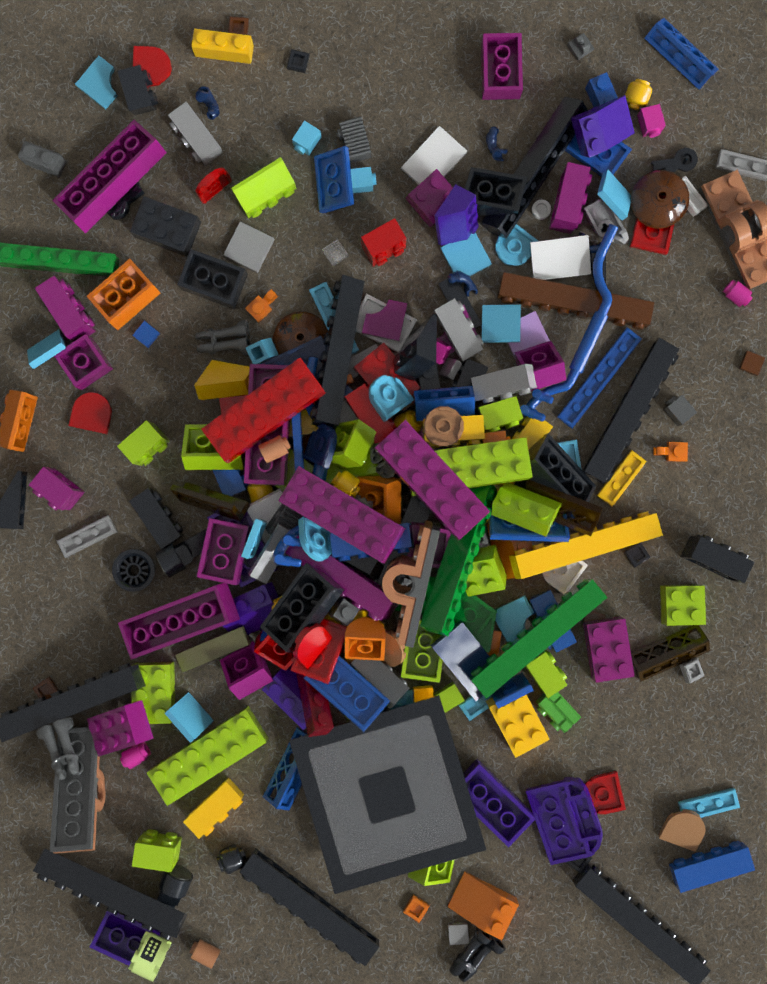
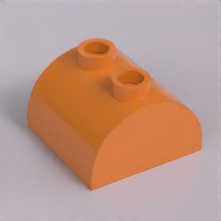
M362 617L352 621L345 631V659L384 661L386 633L382 624L370 617Z

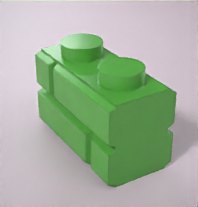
M559 692L550 698L543 694L536 701L539 705L536 709L544 717L548 715L552 719L549 723L557 731L561 729L564 733L567 732L581 718Z

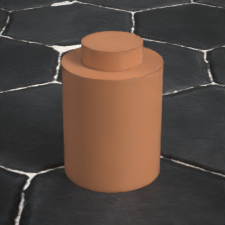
M281 435L258 445L266 463L288 454V449L291 448L287 438H282Z
M200 939L199 942L194 941L189 953L192 954L191 959L212 969L220 949Z

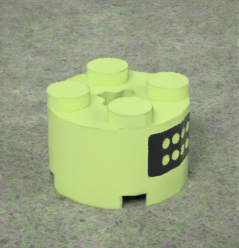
M146 931L128 969L132 973L153 982L172 941L151 931Z

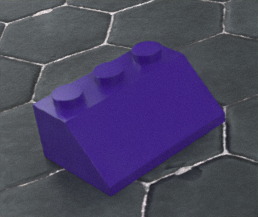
M456 184L434 215L437 239L440 246L468 240L471 234H475L479 226L477 221L476 195Z
M273 583L264 584L233 598L240 620L226 624L223 627L230 632L244 626L247 635L260 630V626L272 611L273 601L279 597Z
M291 665L286 671L281 668L272 677L273 681L265 685L262 691L296 724L305 730L306 723L297 675L291 671Z
M107 911L90 948L130 966L133 955L138 950L145 932L150 931L141 927L142 923L138 921L132 923L123 919L125 915L119 912L115 915ZM153 929V931H152L153 933H155V934H157V935L160 934V932H158V931H156L155 929Z

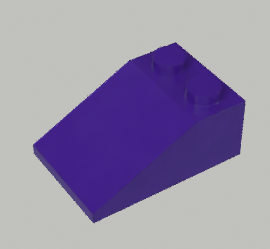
M625 95L571 117L580 153L585 157L590 158L602 153L635 133Z

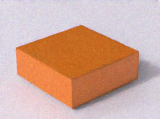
M413 894L403 913L420 923L430 905Z

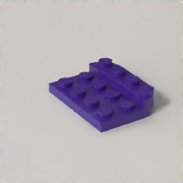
M564 777V780L526 789V794L536 818L535 821L550 865L587 858L595 854L601 845L603 832L590 792L580 778Z

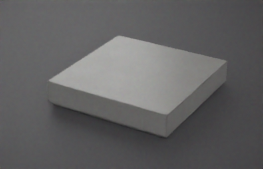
M239 222L223 256L258 273L275 239L247 224Z

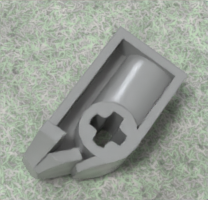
M602 199L584 208V213L600 240L603 239L606 233H602L603 227L608 229L609 224L618 227L612 244L613 242L621 245L626 244L629 240L626 229L623 227L618 216Z

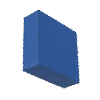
M144 321L132 336L149 348L160 333Z

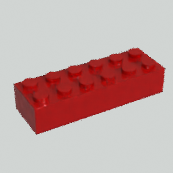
M300 357L201 430L224 462L230 463L322 397L326 392Z

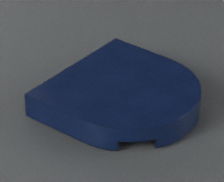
M321 424L317 431H313L303 458L329 469L337 445L335 429Z

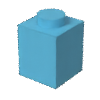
M304 120L292 139L293 146H295L294 149L301 155L305 153L309 156L321 139V131Z
M371 167L351 169L353 193L373 191V185H377L376 174L372 173Z
M271 338L260 340L246 347L253 364H260L279 355Z

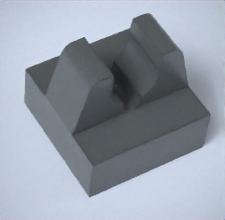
M585 33L580 34L567 44L577 61L594 50Z

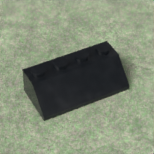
M549 433L545 434L528 450L533 476L530 480L589 502L596 485Z
M306 563L260 628L282 649L293 653L296 647L295 639L298 634L307 626L310 628L316 623L320 624L345 589L331 577Z

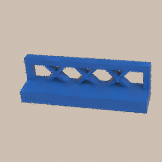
M665 18L658 21L645 37L660 54L698 89H701L709 78L719 70Z
M296 728L291 739L308 734L302 729ZM290 742L263 795V798L272 806L281 810H290L302 786L295 758L293 763H289V757L293 753ZM285 770L286 777L281 782L280 775ZM274 788L277 789L275 799L271 797Z

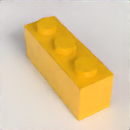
M194 28L192 50L195 57L251 64L254 45L250 35Z
M228 777L183 822L198 839L203 835L207 837L215 829L213 825L217 822L222 823L229 816L227 813L232 808L235 810L243 803L241 799L244 793Z

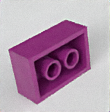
M522 33L483 34L481 42L482 100L520 99L523 91Z
M567 162L561 174L549 229L571 234L581 224L583 218L581 210L588 196V193L585 192L592 179V175L589 174L591 167Z
M52 276L35 287L40 298L68 339L74 342L85 334L90 336L96 332L93 327L96 325L95 322L83 311L85 307L79 299L75 298L73 295L75 291L69 283L67 284L63 279L60 280L56 276Z
M209 518L197 577L238 585L245 559L241 555L252 526Z
M619 616L583 622L592 680L597 683L635 677L626 619Z
M142 700L87 719L98 757L153 739Z

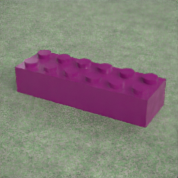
M133 120L52 201L86 234L167 152L156 138Z
M250 364L248 395L289 365ZM290 420L245 452V484L287 486L288 454L266 463L258 445L279 435L282 438L286 437L289 442Z
M406 420L375 447V451L457 540L466 535L490 512Z
M298 466L278 500L381 563L387 562L406 529Z
M289 546L285 552L292 558L300 559L302 566L309 563L331 577L345 589L340 595L341 597L352 599L354 606L369 611L368 615L376 621L378 619L388 620L398 606L397 603L390 602L391 600L386 597L382 586L345 561L339 562V558H333L332 554L324 561H315L305 553L302 547Z
M222 583L121 621L118 625L130 659H134L240 620L228 584Z

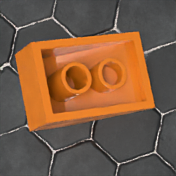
M465 871L448 904V908L482 931L500 940L503 939L519 906L515 896Z

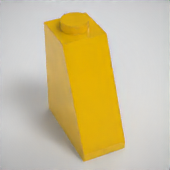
M211 360L194 385L198 399L207 400L248 395L250 367Z

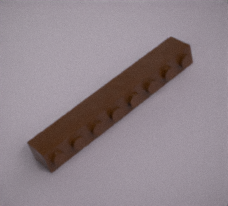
M506 272L501 277L497 297L506 304L518 302L522 307L530 308L533 305L538 306L539 310L542 311L553 309L558 310V314L569 315V313L576 314V317L582 319L593 317L594 312L598 311L603 300L599 291ZM612 294V304L607 313V320L613 321V324L617 326L628 324L632 325L633 329L643 330L651 323L655 302Z

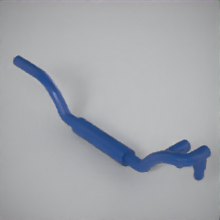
M609 224L594 258L593 277L603 300L598 311L594 312L569 366L571 370L564 382L546 387L543 390H533V397L526 405L520 407L521 413L524 416L543 422L546 416L535 410L537 405L541 401L552 404L554 398L551 395L571 389L579 373L582 374L608 319L607 313L612 304V294L604 281L602 268L604 258L618 230V227Z
M309 357L307 367L315 377L318 359ZM314 402L306 407L309 416L312 406H315ZM314 463L312 474L326 482L328 468ZM299 525L288 531L278 542L273 553V562L276 565L301 566L300 559L284 555L288 546L302 547L300 539L296 538L299 536Z

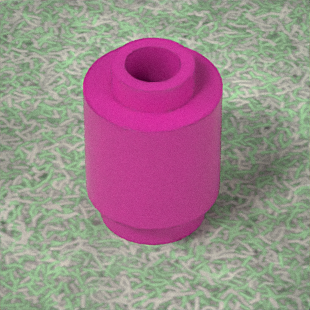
M731 280L722 291L725 293V297L738 307L746 306L753 298L751 297L752 291L739 281Z
M142 742L123 751L120 761L125 768L132 769L146 761L148 756L151 755V751L148 745Z

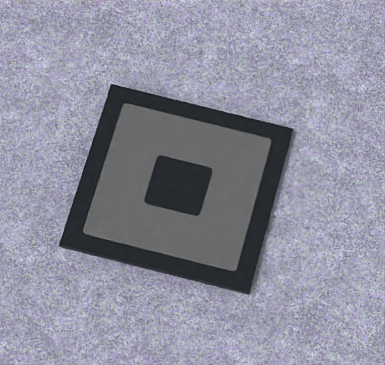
M439 695L381 712L364 732L351 721L334 726L327 735L313 737L304 735L289 740L334 894L487 850Z

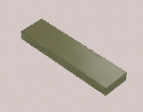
M244 626L180 652L175 656L183 673L248 646L251 642Z

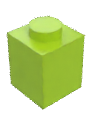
M454 682L434 693V696H440L445 713L465 701Z

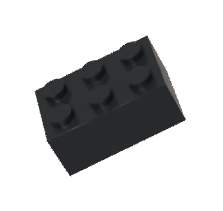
M144 196L130 232L137 239L188 257L201 221L196 215Z
M190 249L177 285L185 292L235 310L248 273L242 267Z
M697 534V536L689 537L680 557L730 581L746 582L755 563L749 560V555L739 551L738 553L731 551L732 547L726 544L714 543V539L707 535L701 536Z

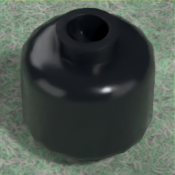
M235 844L218 852L219 856L216 857L221 872L225 871L226 874L242 869L244 866L243 860L246 859L243 848L238 849Z

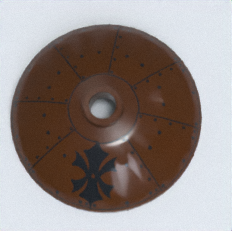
M666 170L649 172L638 180L632 190V211L635 217L645 226L655 229L670 227L677 223L688 209L690 199L688 187L683 179L673 172ZM663 193L665 199H660L659 194Z
M304 311L294 312L285 316L277 324L273 334V343L280 355L319 336H322L324 341L328 329L318 316ZM303 335L304 339L302 341L297 340V336Z

